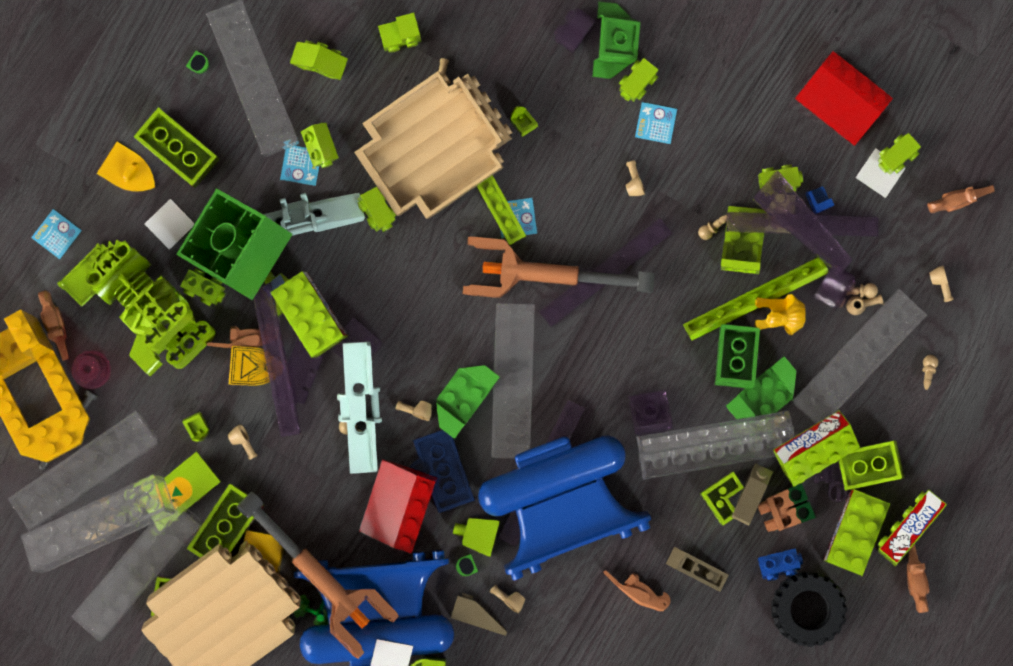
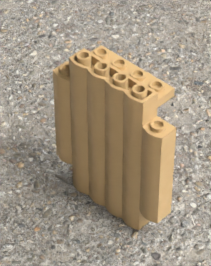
M437 71L362 123L373 140L354 153L396 216L402 215L417 204L425 218L429 219L504 168L502 165L504 162L503 158L498 152L495 154L493 151L512 139L510 134L513 132L507 124H502L500 121L502 116L496 107L494 109L491 108L489 105L491 99L486 92L481 93L478 88L480 83L475 76L471 77L467 74L462 78L457 77L453 80L454 84L449 86L448 84L451 81L447 75Z
M247 540L240 545L239 553L233 558L227 548H223L221 544H218L148 596L146 604L155 615L144 622L141 631L148 640L155 644L160 653L168 658L173 666H251L294 635L295 624L287 616L300 608L301 598L291 586H288L287 581L278 572H275L273 565L267 559H263L261 552L254 545L249 544Z

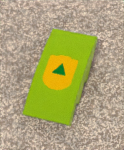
M195 452L148 491L139 501L160 528L164 530L221 481L200 454Z

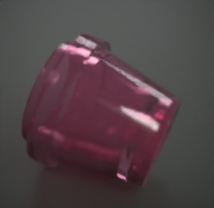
M85 351L79 354L72 364V376L76 383L83 388L97 389L108 381L111 374V366L108 359L97 351ZM87 365L91 367V371L89 373L85 372V367Z

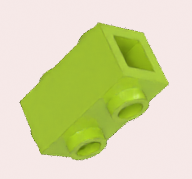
M645 58L641 62L637 60L631 67L633 72L629 77L625 75L619 82L621 85L619 88L620 95L627 101L631 100L634 102L636 99L640 100L647 92L644 90L647 85L650 84L652 86L659 77L656 75L658 69Z
M327 124L311 125L301 131L313 167L321 166L326 168L333 165L332 162L339 157Z
M909 133L905 136L901 134L893 141L895 145L890 149L887 146L879 153L881 157L878 159V166L884 173L888 172L891 175L895 172L898 174L905 167L904 163L907 160L913 161L919 155L918 151L921 146Z
M792 164L781 166L780 170H774L773 168L762 169V173L758 174L761 194L766 193V196H773L778 194L777 191L785 190V193L796 192V188H799L803 182L802 172L798 171V167H792Z
M377 187L360 195L357 204L360 210L366 213L368 217L367 222L371 229L374 228L376 232L379 230L385 232L393 227L392 223L396 220L394 218L396 215L392 208L388 207L385 202L386 199Z
M196 268L194 272L188 270L180 287L184 288L183 293L194 297V295L201 297L200 301L208 306L212 303L217 305L218 302H222L226 293L224 292L225 288L221 286V281L213 277L211 280L205 278V273Z

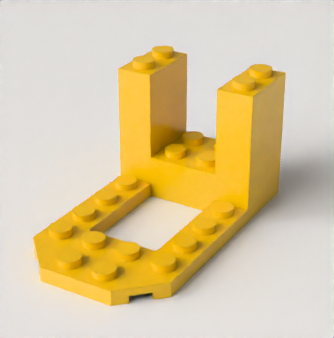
M19 310L4 318L8 329L0 333V416L20 455L49 463L82 444L90 417L40 322L36 317L23 310ZM37 361L62 411L30 428L4 379Z

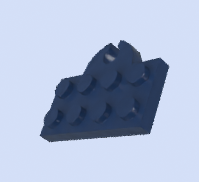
M444 430L413 440L419 459L413 462L409 468L437 477L432 496L438 513L475 501L453 437Z

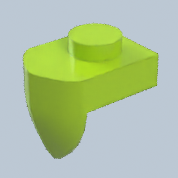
M516 106L513 109L510 120L522 137L538 127V123L525 107Z
M201 412L183 419L182 422L192 441L202 442L206 439L210 429Z

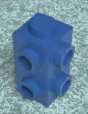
M795 548L759 557L758 563L762 578L773 581L778 579L779 575L793 576L798 574L797 571L801 570L800 565L803 564L801 553H797Z

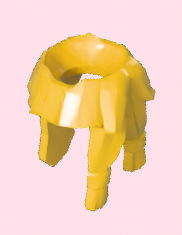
M788 294L784 299L757 297L755 300L757 308L767 307L771 310L766 319L755 320V328H760L761 330L784 326L788 335H793L804 326L806 320L805 304L793 294Z

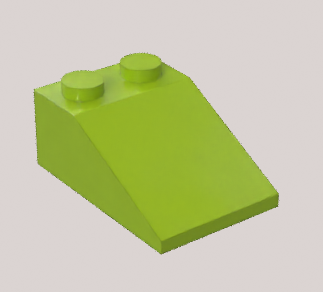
M896 441L861 447L838 460L845 491L904 479Z

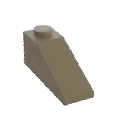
M755 463L747 476L732 518L748 526L750 525L773 471Z
M674 547L666 562L672 568L721 592L729 576L723 571Z
M462 593V596H457L451 615L452 619L506 636L507 630L476 600H473L474 596Z

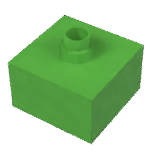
M216 188L176 255L253 300L293 234L265 215Z

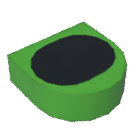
M195 51L186 67L195 73L202 74L208 70L209 61L203 54Z
M471 554L460 558L456 564V570L462 576H469L478 572Z

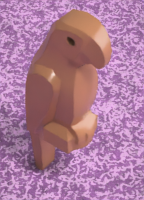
M993 185L975 190L973 187L955 190L943 194L941 199L929 202L927 206L930 213L938 211L952 212L976 202L978 198L995 192Z
M48 291L39 292L38 297L43 310L40 315L48 332V338L56 343L62 360H68L69 355L65 341L67 335L59 307L54 305L51 294Z
M266 323L267 327L264 330L256 328L239 329L237 326H231V343L207 342V346L257 348L277 340L279 330L274 323Z
M914 544L908 551V589L910 595L915 600L917 612L924 613L929 611L926 595L930 590L924 571L925 563H921L918 560Z
M606 570L603 572L622 592L641 606L664 611L670 605V597L667 593L663 592V595L657 596L647 584L639 581V575L634 572L624 582V585L620 584Z

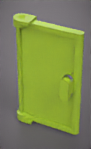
M99 243L57 283L59 287L65 290L82 307L96 294L92 287L86 283L85 276L86 270L91 269L87 262H93L90 256L97 255L95 249L102 250V246Z

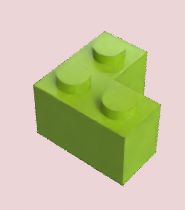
M414 13L395 17V22L378 26L384 50L389 51V53L399 51L400 47L407 46V48L415 47L418 45V42H421Z
M305 40V43H296L290 64L303 70L317 72L327 78L341 80L348 58L341 56L342 52L338 50L327 49L328 45L320 42L316 44Z
M730 472L700 492V495L722 526L734 519L732 514L735 508L728 498L744 487L735 473Z

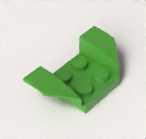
M598 2L597 19H602L599 58L593 62L592 77L611 79L637 60L640 22L632 19L616 3Z
M782 357L756 379L753 389L745 388L726 405V408L737 421L765 423L793 399L796 370L785 357Z
M485 365L459 368L436 399L439 427L455 439L489 394L500 376Z

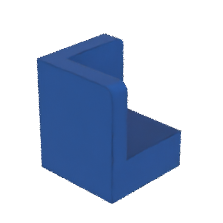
M819 187L806 193L814 215L834 206L832 198H828L824 187Z

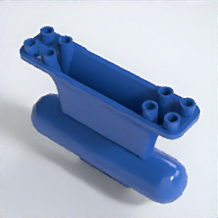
M609 435L601 436L573 448L568 437L558 438L517 454L515 462L518 469L491 478L482 484L479 489L478 499L479 504L486 513L492 516H502L516 511L520 526L519 549L514 559L504 565L506 574H511L512 580L522 578V570L529 568L531 573H536L542 570L540 563L547 561V559L609 535L619 533L621 538L624 539L633 535L631 528L637 526L640 532L651 528L648 522L651 520V516L648 511L633 512L624 508L612 496L603 480L604 476L617 472L625 463V448L617 438Z
M443 550L432 551V558L425 559L424 552H414L413 560L405 562L342 568L328 567V560L318 561L345 590L375 589L397 612L399 617L394 622L383 618L365 599L357 608L370 620L366 626L361 629L350 616L345 621L340 622L362 646L364 654L357 659L330 633L332 603L317 589L325 604L329 624L315 625L303 632L299 647L306 661L311 664L350 662V666H371L377 639L413 646L411 656L438 654L445 652L451 647L454 641V629L449 619L443 615L422 616L423 593L429 577L437 568L449 564V558L445 557ZM298 568L296 571H293L295 578H301L310 582Z

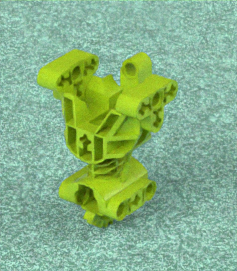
M116 240L114 245L109 241L108 247L102 244L101 251L95 249L97 255L90 256L93 262H87L91 269L86 270L85 281L107 304L112 305L118 300L126 308L119 318L136 334L129 356L150 377L163 365L158 355L164 349L169 350L166 354L167 362L177 369H182L207 346V342H211L214 339L215 329L206 321L195 322L193 312L187 300L163 276L153 281L145 273L152 264L136 249L132 248L128 242ZM179 331L184 335L183 337L178 335ZM194 341L193 347L188 349V344Z

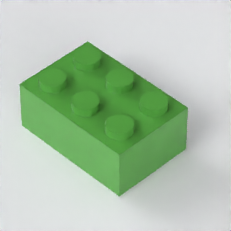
M721 324L715 385L754 388L760 328Z

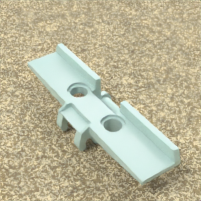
M306 193L300 194L301 201L287 204L286 198L280 199L282 210L263 214L274 222L282 219L280 222L281 227L293 235L309 231L320 232L361 222L365 219L364 212L360 210L357 204L360 193L309 203ZM319 210L322 212L321 217H315L313 212Z
M370 342L343 343L345 394H337L341 414L338 415V420L340 422H347L350 474L377 472L375 423L382 422V418L379 412L378 392H380V387H373ZM356 383H361L364 385V388L360 392H354L353 386ZM365 394L371 395L372 418H366ZM363 421L366 423L364 431L360 432L355 429L357 422Z

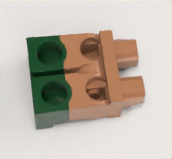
M802 483L769 496L758 505L761 515L768 512L772 514L773 518L764 522L768 532L777 529L781 531L816 518L809 501L791 508L793 505L808 500Z

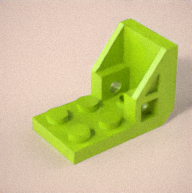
M728 206L730 217L726 223L721 270L759 274L767 210Z

